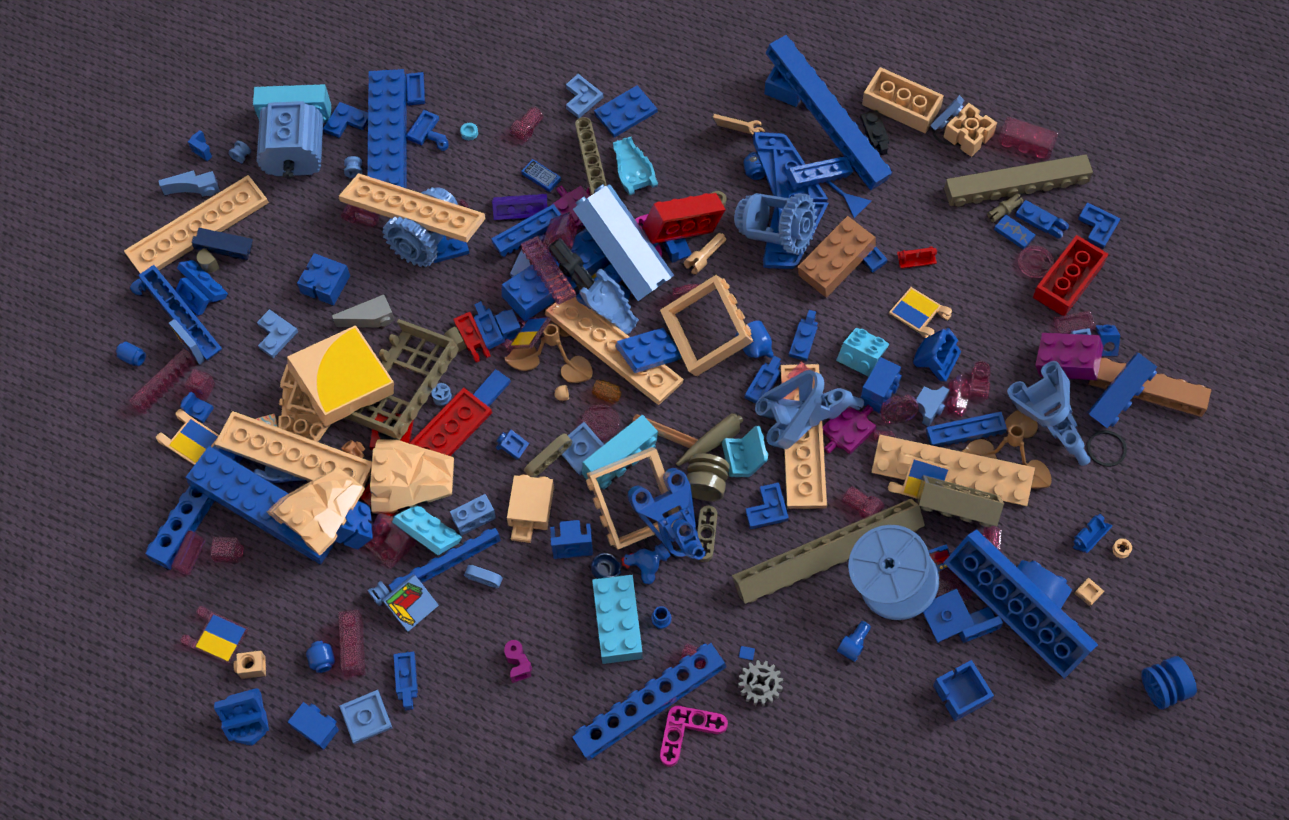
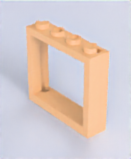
M717 275L660 310L688 371L695 376L702 374L754 342L751 337L750 327L747 324L745 325L743 321L745 317L742 311L737 309L735 305L737 304L736 298L733 294L729 293V284L726 283L724 278L721 279ZM717 288L739 335L697 361L675 314Z
M653 447L587 473V486L590 491L593 490L595 498H593V502L597 509L600 508L602 516H600L601 523L604 528L607 527L609 532L607 539L610 545H614L617 549L652 536L654 533L647 526L618 538L596 478L648 457L661 494L667 492L668 490L663 480L665 471L657 449ZM678 506L668 511L669 516L679 511ZM658 522L653 525L659 531Z

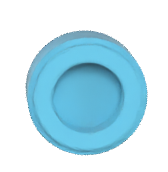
M473 123L463 124L460 128L461 137L465 140L475 139L478 136L477 126Z

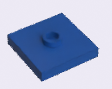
M957 589L935 598L931 605L923 611L937 643L975 625Z

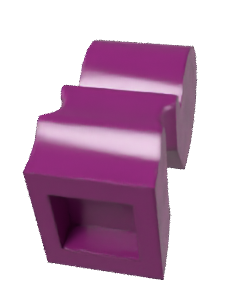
M510 640L506 643L504 652L508 663L519 665L512 668L510 672L511 681L514 683L532 677V666L523 652L521 643L517 640Z

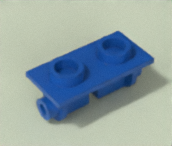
M1101 514L1094 515L1087 524L1089 530L1084 527L1074 537L1073 543L1075 545L1073 548L1088 553L1110 530L1112 525L1104 523L1105 518Z

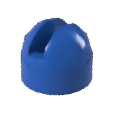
M137 279L131 284L130 290L136 295H142L141 291L146 292V287L140 279Z

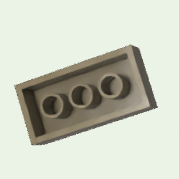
M925 475L922 477L917 494L918 504L923 510L933 512V509L941 511L942 515L948 517L957 515L960 516L961 520L972 522V520L979 521V524L985 527L998 526L1004 505L1000 495Z

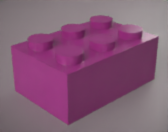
M1042 333L1036 360L1039 377H1043L1041 369L1046 363L1057 361L1068 379L1097 380L1103 351L1100 335Z

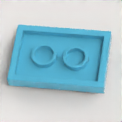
M417 505L394 516L392 521L393 524L437 555L459 544L462 539L455 530L447 527L438 518L433 517L424 508Z

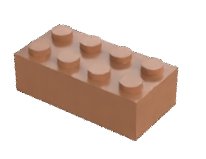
M847 216L798 266V274L827 298L876 247V237Z

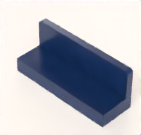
M198 228L197 235L193 236L192 239L194 249L202 250L205 248L211 253L248 260L253 240L250 238L204 228Z

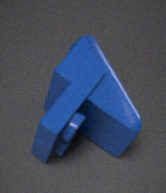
M949 328L946 330L942 329L928 336L918 347L913 364L916 367H929L940 381L946 382L961 353V350L956 345L958 339Z
M258 688L233 694L225 700L214 702V709L222 721V730L229 741L234 740L237 743L254 745L266 734V731H269L262 694Z

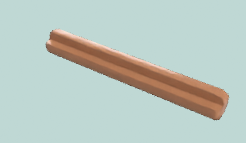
M636 414L632 422L638 419L640 415ZM646 418L658 431L657 435L687 448H691L698 441L696 438Z

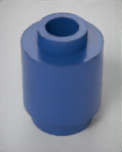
M129 342L119 344L116 349L117 358L130 365L141 366L145 361L146 353Z

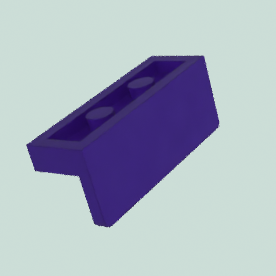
M547 194L494 197L492 201L494 220L529 218L548 207Z

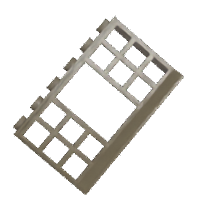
M398 319L397 323L402 332L399 337L394 334L390 335L389 341L392 347L389 352L384 349L380 350L379 356L383 360L381 364L387 373L393 364H396L427 377L410 403L390 395L382 399L377 408L370 405L365 406L345 418L400 440L407 432L413 419L417 417L418 411L427 401L433 388L437 386L443 373L446 372L452 359L456 357L459 348L452 338ZM412 336L422 339L416 349L406 346ZM426 341L436 344L430 355L420 351ZM441 346L445 348L439 358L434 357ZM403 350L413 353L407 363L397 360ZM417 355L427 358L421 369L411 366ZM435 361L436 363L431 371H425L430 362ZM388 399L398 403L391 414L381 410ZM402 405L406 406L400 417L396 416ZM364 408L374 412L370 418L361 414ZM378 414L388 417L385 424L375 420ZM392 420L397 421L394 427L389 426Z

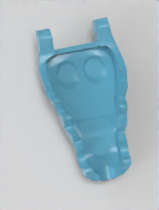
M628 137L613 142L618 175L625 191L629 195H633L636 189L649 185L652 188L657 187L658 182L651 162L635 146L632 138Z

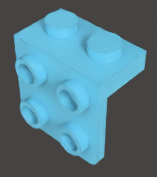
M855 328L843 342L836 361L869 377L879 358L888 348L889 343L880 337L869 334L864 329Z
M755 426L742 439L725 438L722 441L725 459L730 465V477H750L768 460V453L765 449L764 436L760 426Z

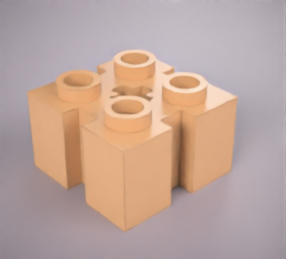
M968 103L960 111L959 117L955 116L946 125L944 138L954 145L958 142L961 145L960 149L972 157L981 148L982 142L985 144L994 135L997 122L987 115L984 117L980 116V110Z

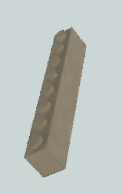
M1086 154L946 179L944 190L949 206L960 207L966 203L973 202L977 204L983 200H998L1006 196L1013 197L1016 193L1032 194L1035 191H1049L1056 187L1066 188L1073 184L1084 185L1090 182L1093 171Z

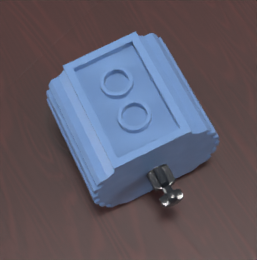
M304 101L268 103L267 107H262L259 119L257 163L262 171H265L268 175L283 176L287 179H291L294 175H312L319 172L321 168L323 117L320 111L313 105L305 104Z

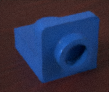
M199 130L191 136L188 144L192 152L208 161L212 157L210 147L205 143L206 139L203 132Z
M192 392L183 398L180 406L184 412L201 423L205 422L214 409L211 404L198 399Z
M509 430L506 433L502 432L496 440L498 444L495 448L498 450L502 448L517 460L529 443L514 431Z

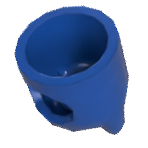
M761 321L748 323L747 325L751 329V337L754 342L742 348L745 354L752 358L763 356L773 358L772 340Z

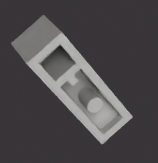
M385 295L332 315L336 327H353L356 325L357 327L378 328L380 326H388L392 321H395Z

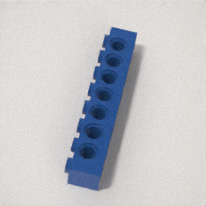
M215 445L212 447L237 463H240L243 458L242 456L217 448ZM189 486L187 491L180 496L179 503L175 509H172L169 513L166 523L159 528L155 540L148 545L147 552L145 553L151 561L171 570L215 500L205 494L196 498L201 492ZM192 509L189 514H185L187 510ZM182 525L179 530L174 531L177 526ZM167 542H171L168 547H164Z
M712 643L701 645L691 657L689 655L685 656L679 661V665L674 668H667L657 680L651 679L644 685L645 688L639 692L636 690L627 696L628 699L623 703L618 702L605 715L600 714L596 716L592 724L577 729L575 731L576 734L572 737L585 758L589 761L727 668ZM705 661L706 665L703 669L695 668L696 663ZM686 672L689 674L687 680H678L681 673ZM670 684L671 690L669 692H661L663 685ZM647 696H654V701L651 704H644V699ZM635 707L637 709L635 715L627 716L629 708ZM613 719L619 720V725L616 728L609 727ZM595 731L602 732V735L598 740L592 739V735Z

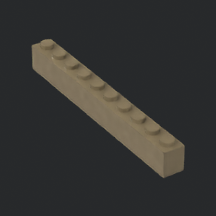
M909 499L734 574L732 578L738 596L745 604L751 603L759 597L773 594L780 588L791 586L796 581L807 579L819 571H826L833 565L844 563L849 559L851 551L859 538L876 527L899 525L916 532L919 528L925 526L920 506L912 499Z

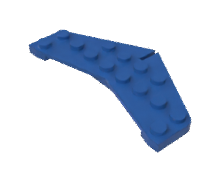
M754 132L753 144L773 196L790 199V197H794V194L798 193L810 195V198H813V203H815L814 209H817L815 212L817 218L814 220L816 226L813 228L816 230L828 206V198L819 184L816 185L815 183L812 186L809 184L807 187L802 186L801 188L793 189L786 176V171L791 167L805 165L789 138L780 133ZM774 207L770 228L774 230L773 233L779 234V220L783 208ZM767 242L763 257V267L793 269L800 262L805 250L799 254L788 253L783 249L784 245Z

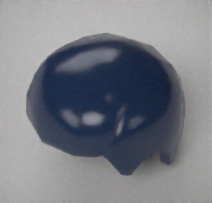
M600 553L592 560L591 572L595 579L618 577L621 573V563L609 553Z

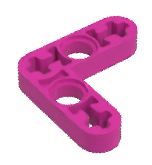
M682 706L672 707L667 717L660 752L661 762L667 767H672L678 763L685 728L722 734L726 731L728 725L726 717L722 714ZM679 711L681 716L687 717V713H690L689 724L685 723V718H679V721H675V717L672 714L675 715ZM700 715L703 717L704 722L701 725H694L692 718ZM707 717H711L710 722H717V719H720L724 726L716 729L715 724L709 723V728L706 727ZM671 731L679 733L680 737L675 742L670 741L667 737ZM665 744L678 746L677 749L673 747L672 754L675 758H672L671 761H667V758L664 756V754L668 755L669 746H665Z

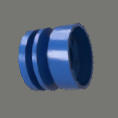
M1179 656L1170 657L1163 660L1161 665L1154 664L1142 670L1141 677L1144 688L1153 704L1159 709H1166L1169 706L1175 705L1177 700L1185 701L1194 697L1197 693L1193 674L1188 665Z

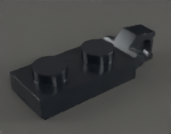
M878 110L861 114L860 118L870 144L874 148L878 147L880 155L888 154L889 148L887 144H889V137Z

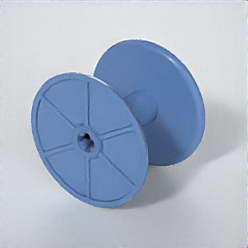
M899 525L876 527L860 537L851 551L848 567L852 583L862 594L867 606L879 616L891 620L909 619L925 611L935 599L939 587L938 570L929 555L924 541L912 530Z

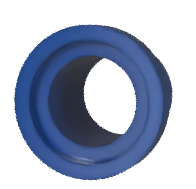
M663 606L657 607L651 616L653 625L660 629L668 627L672 619L668 609ZM659 613H664L667 617L664 619H658L656 615Z

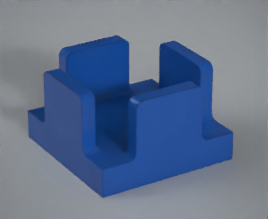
M579 520L560 522V537H556L555 528L550 527L554 559L593 555L590 523L586 524V535L581 534Z

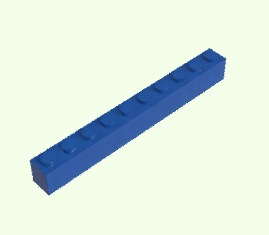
M785 35L770 43L766 55L841 153L847 157L849 163L867 187L873 190L887 181L892 174L889 165L882 160L879 152L872 147L868 138L858 129V125L852 121L847 111L838 103L835 95L831 94L825 82L818 77L815 69L808 64L804 55L795 47L794 42Z

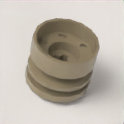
M699 453L692 455L687 468L689 474L686 475L691 485L692 497L705 501L721 500L724 497L726 488L724 481L728 478L729 463L723 458L712 454Z

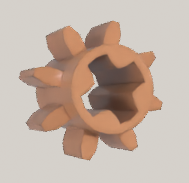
M350 440L342 446L341 450L363 458L364 454L362 451L365 448L360 442L356 441L354 443L353 440Z

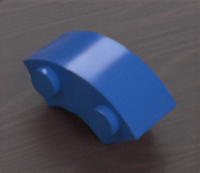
M1021 560L1017 568L1061 609L1072 591L1066 584V579L1058 575L1056 576L1036 561L1028 562Z

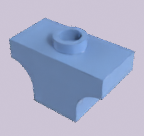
M943 386L938 390L923 387L914 403L915 410L923 416L922 424L929 427L936 414L941 415L945 407L943 403L947 398L949 389Z

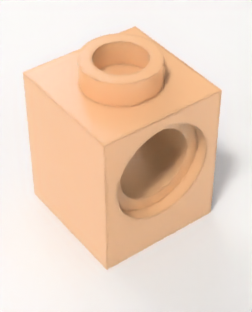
M263 652L238 653L237 661H234L235 673L241 679L266 676V661ZM254 662L251 668L245 669L247 663Z

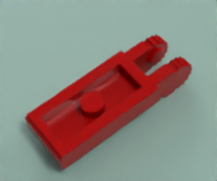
M471 312L454 318L453 321L475 362L480 361L479 355L475 350L480 346L486 358L490 357L489 350Z

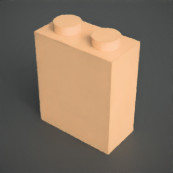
M528 475L514 476L507 514L508 526L513 527L515 521L522 523L521 525L517 524V527L529 528L525 523H531L533 529H548L554 490L553 479L548 477L534 478Z

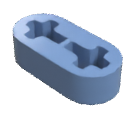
M468 565L464 574L470 580L493 588H499L503 579L497 573L474 565Z

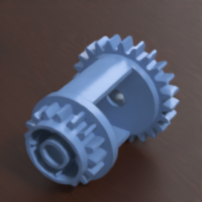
M431 187V189L421 192L422 194L458 205L454 196L445 189ZM400 216L398 218H390L382 231L385 234L383 238L387 239L386 243L391 245L390 249L396 251L395 254H400L401 259L405 258L407 263L411 261L414 266L418 264L419 267L431 265L437 257V244L445 236L433 231L429 233L417 222L407 218L402 219Z
M756 193L752 196H746L745 199L738 203L734 221L739 232L747 238L784 245L783 249L786 252L799 254L803 250L806 251V246L810 245L809 240L813 239L812 233H815L813 228L816 226L814 220L817 218L815 216L817 209H814L815 203H813V198H810V195L794 194V197L789 199ZM769 206L783 208L779 220V234L773 233L774 230L767 227L770 214Z

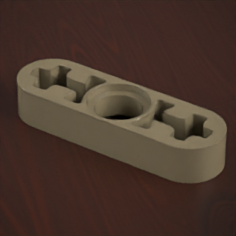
M565 433L560 435L524 468V472L528 476L535 478L572 445L573 441Z
M709 505L704 506L700 510L698 538L702 542V547L703 543L707 544V552H710L699 560L701 562L710 561L714 553L717 510ZM707 512H711L712 515L710 517V524H706L705 515ZM708 529L712 532V536L710 538H703L701 532Z

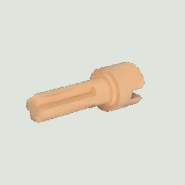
M718 233L700 251H694L684 261L686 269L695 266L691 273H699L707 265V259L726 241L725 235Z

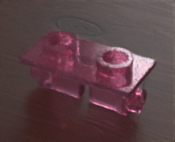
M962 374L952 379L948 386L950 393L947 400V414L949 415L955 411L957 415L963 416L967 412V399L961 398V396H968L969 382L967 379L962 378Z

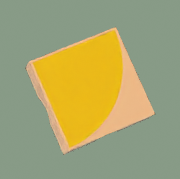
M356 325L287 357L289 371L300 388L308 395L312 407L325 427L349 416L359 408L372 405L394 394L393 380Z

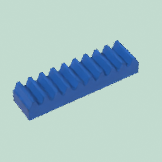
M844 156L791 167L786 171V176L792 188L796 189L802 186L807 187L809 184L812 186L815 183L817 185L820 182L835 181L837 178L838 180L843 177L847 178L854 171L847 157Z
M552 204L491 238L492 244L500 255L505 257L508 252L511 254L513 249L518 250L520 245L525 246V243H530L533 238L536 240L538 235L543 236L545 231L549 232L551 228L555 229L558 224L562 225L564 221L563 216L555 205Z
M1002 412L930 426L926 428V433L931 446L944 447L945 445L950 446L953 443H964L967 440L973 441L976 438H988L990 435H1002L1006 432L1007 427Z

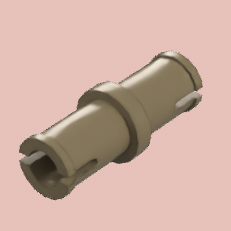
M1016 193L1007 201L1000 202L998 207L987 213L988 218L993 216L991 221L994 223L1005 214L1009 215L1011 210L1023 203L1022 197L1018 199L1020 195Z

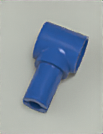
M861 621L853 634H850L849 637L845 636L837 652L855 662L858 658L857 656L861 654L864 648L863 640L871 626Z

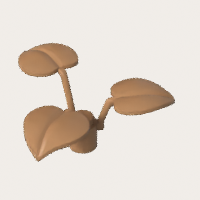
M551 319L547 321L546 326L543 328L544 337L541 338L538 351L531 344L519 345L505 357L506 363L511 367L521 371H528L539 365L538 355L541 354L545 342L550 346L557 344L567 363L561 368V375L564 380L570 383L584 382L591 379L593 374L591 364L584 357L575 356L570 361L567 359L560 343L559 335L563 337L570 335Z
M1018 410L1006 419L1005 424L1008 436L1004 437V440L997 449L994 450L993 445L989 441L978 439L969 443L962 451L997 459L995 454L1001 450L1006 442L1013 447L1020 446L1022 464L1035 467L1031 488H1048L1051 485V474L1044 463L1038 460H1031L1028 464L1026 463L1023 438L1035 435L1038 424L1035 420Z

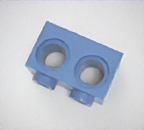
M486 494L450 511L452 520L461 536L496 519L494 509Z

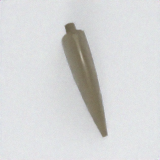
M736 414L728 415L706 432L680 458L676 465L680 466L688 462L694 454L706 453L722 445V441L725 438L732 439L740 432V424L743 422V418Z

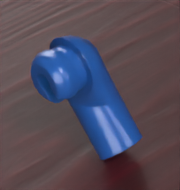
M429 131L427 139L436 141L441 151L448 149L449 143L445 135Z

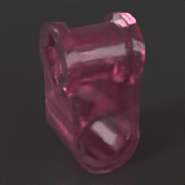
M979 361L974 364L970 376L968 397H984L985 400H988L990 391V366L988 363ZM976 371H982L984 375H980Z

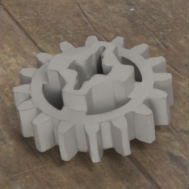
M757 660L756 666H753L750 662L748 665L749 669H742L744 675H739V680L742 682L738 683V688L743 689L741 696L747 695L746 701L754 700L755 706L758 702L765 706V701L772 704V697L778 699V692H782L783 687L779 684L783 683V678H778L781 672L780 670L774 671V664L768 667V661L760 665L759 660ZM751 675L752 681L747 685V679ZM757 680L764 682V686L761 684L757 685ZM774 682V688L770 691L769 685Z

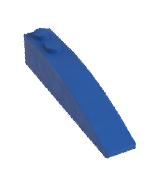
M155 265L139 274V278L146 289L172 320H177L195 341L206 360L222 350L220 345Z

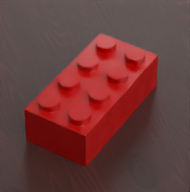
M705 193L694 197L689 196L682 199L656 202L653 204L642 228L651 244L714 232L726 209L717 193Z
M1076 235L1038 284L1033 298L1065 317L1104 266L1108 253Z

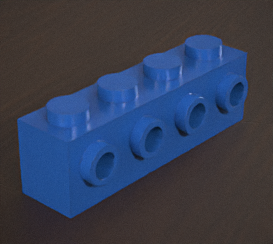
M1136 352L1087 413L1106 428L1109 426L1113 427L1119 420L1118 415L1122 410L1125 412L1131 406L1132 402L1130 400L1133 396H1139L1145 387L1142 385L1147 380L1151 381L1157 374V371H1155L1157 366Z

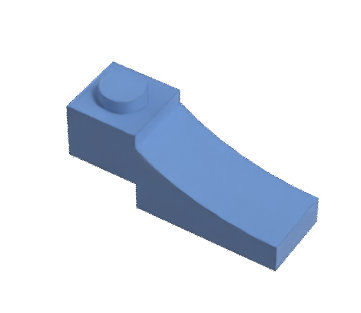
M193 170L158 180L164 195L194 192L200 193L203 197L212 196L220 192L213 171L196 176Z

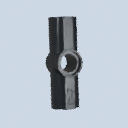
M558 238L549 245L547 249L559 263V269L565 276L572 279L579 290L583 287L589 289L594 284V279L583 267L582 259L576 253H572L561 238Z

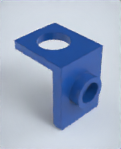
M1096 325V331L1100 335L1103 345L1102 356H1118L1120 333L1115 325ZM1112 342L1115 347L1112 351H1105L1104 345Z

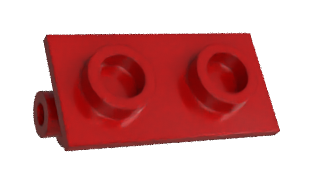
M932 246L897 252L900 269L937 264L935 257L937 249Z

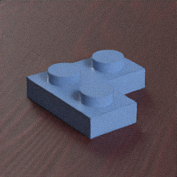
M579 74L566 84V88L575 95L566 104V109L578 119L603 98V93Z
M959 95L930 126L934 130L938 127L942 129L949 122L947 119L951 115L955 117L962 110L964 99Z
M270 309L257 322L258 326L269 333L258 347L272 358L298 333L297 328Z

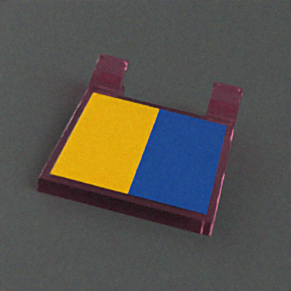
M519 317L517 321L523 325L522 329L513 341L505 339L501 346L506 347L507 352H511L512 349H532L551 321V318L537 317L524 321Z
M199 606L197 609L198 616L208 620L197 640L188 635H183L180 641L187 647L230 665L249 628L220 616L203 606Z

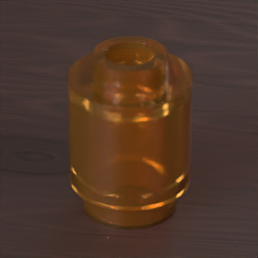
M597 380L592 394L596 395L598 399L614 404L615 401H619L622 391L615 384L605 380Z

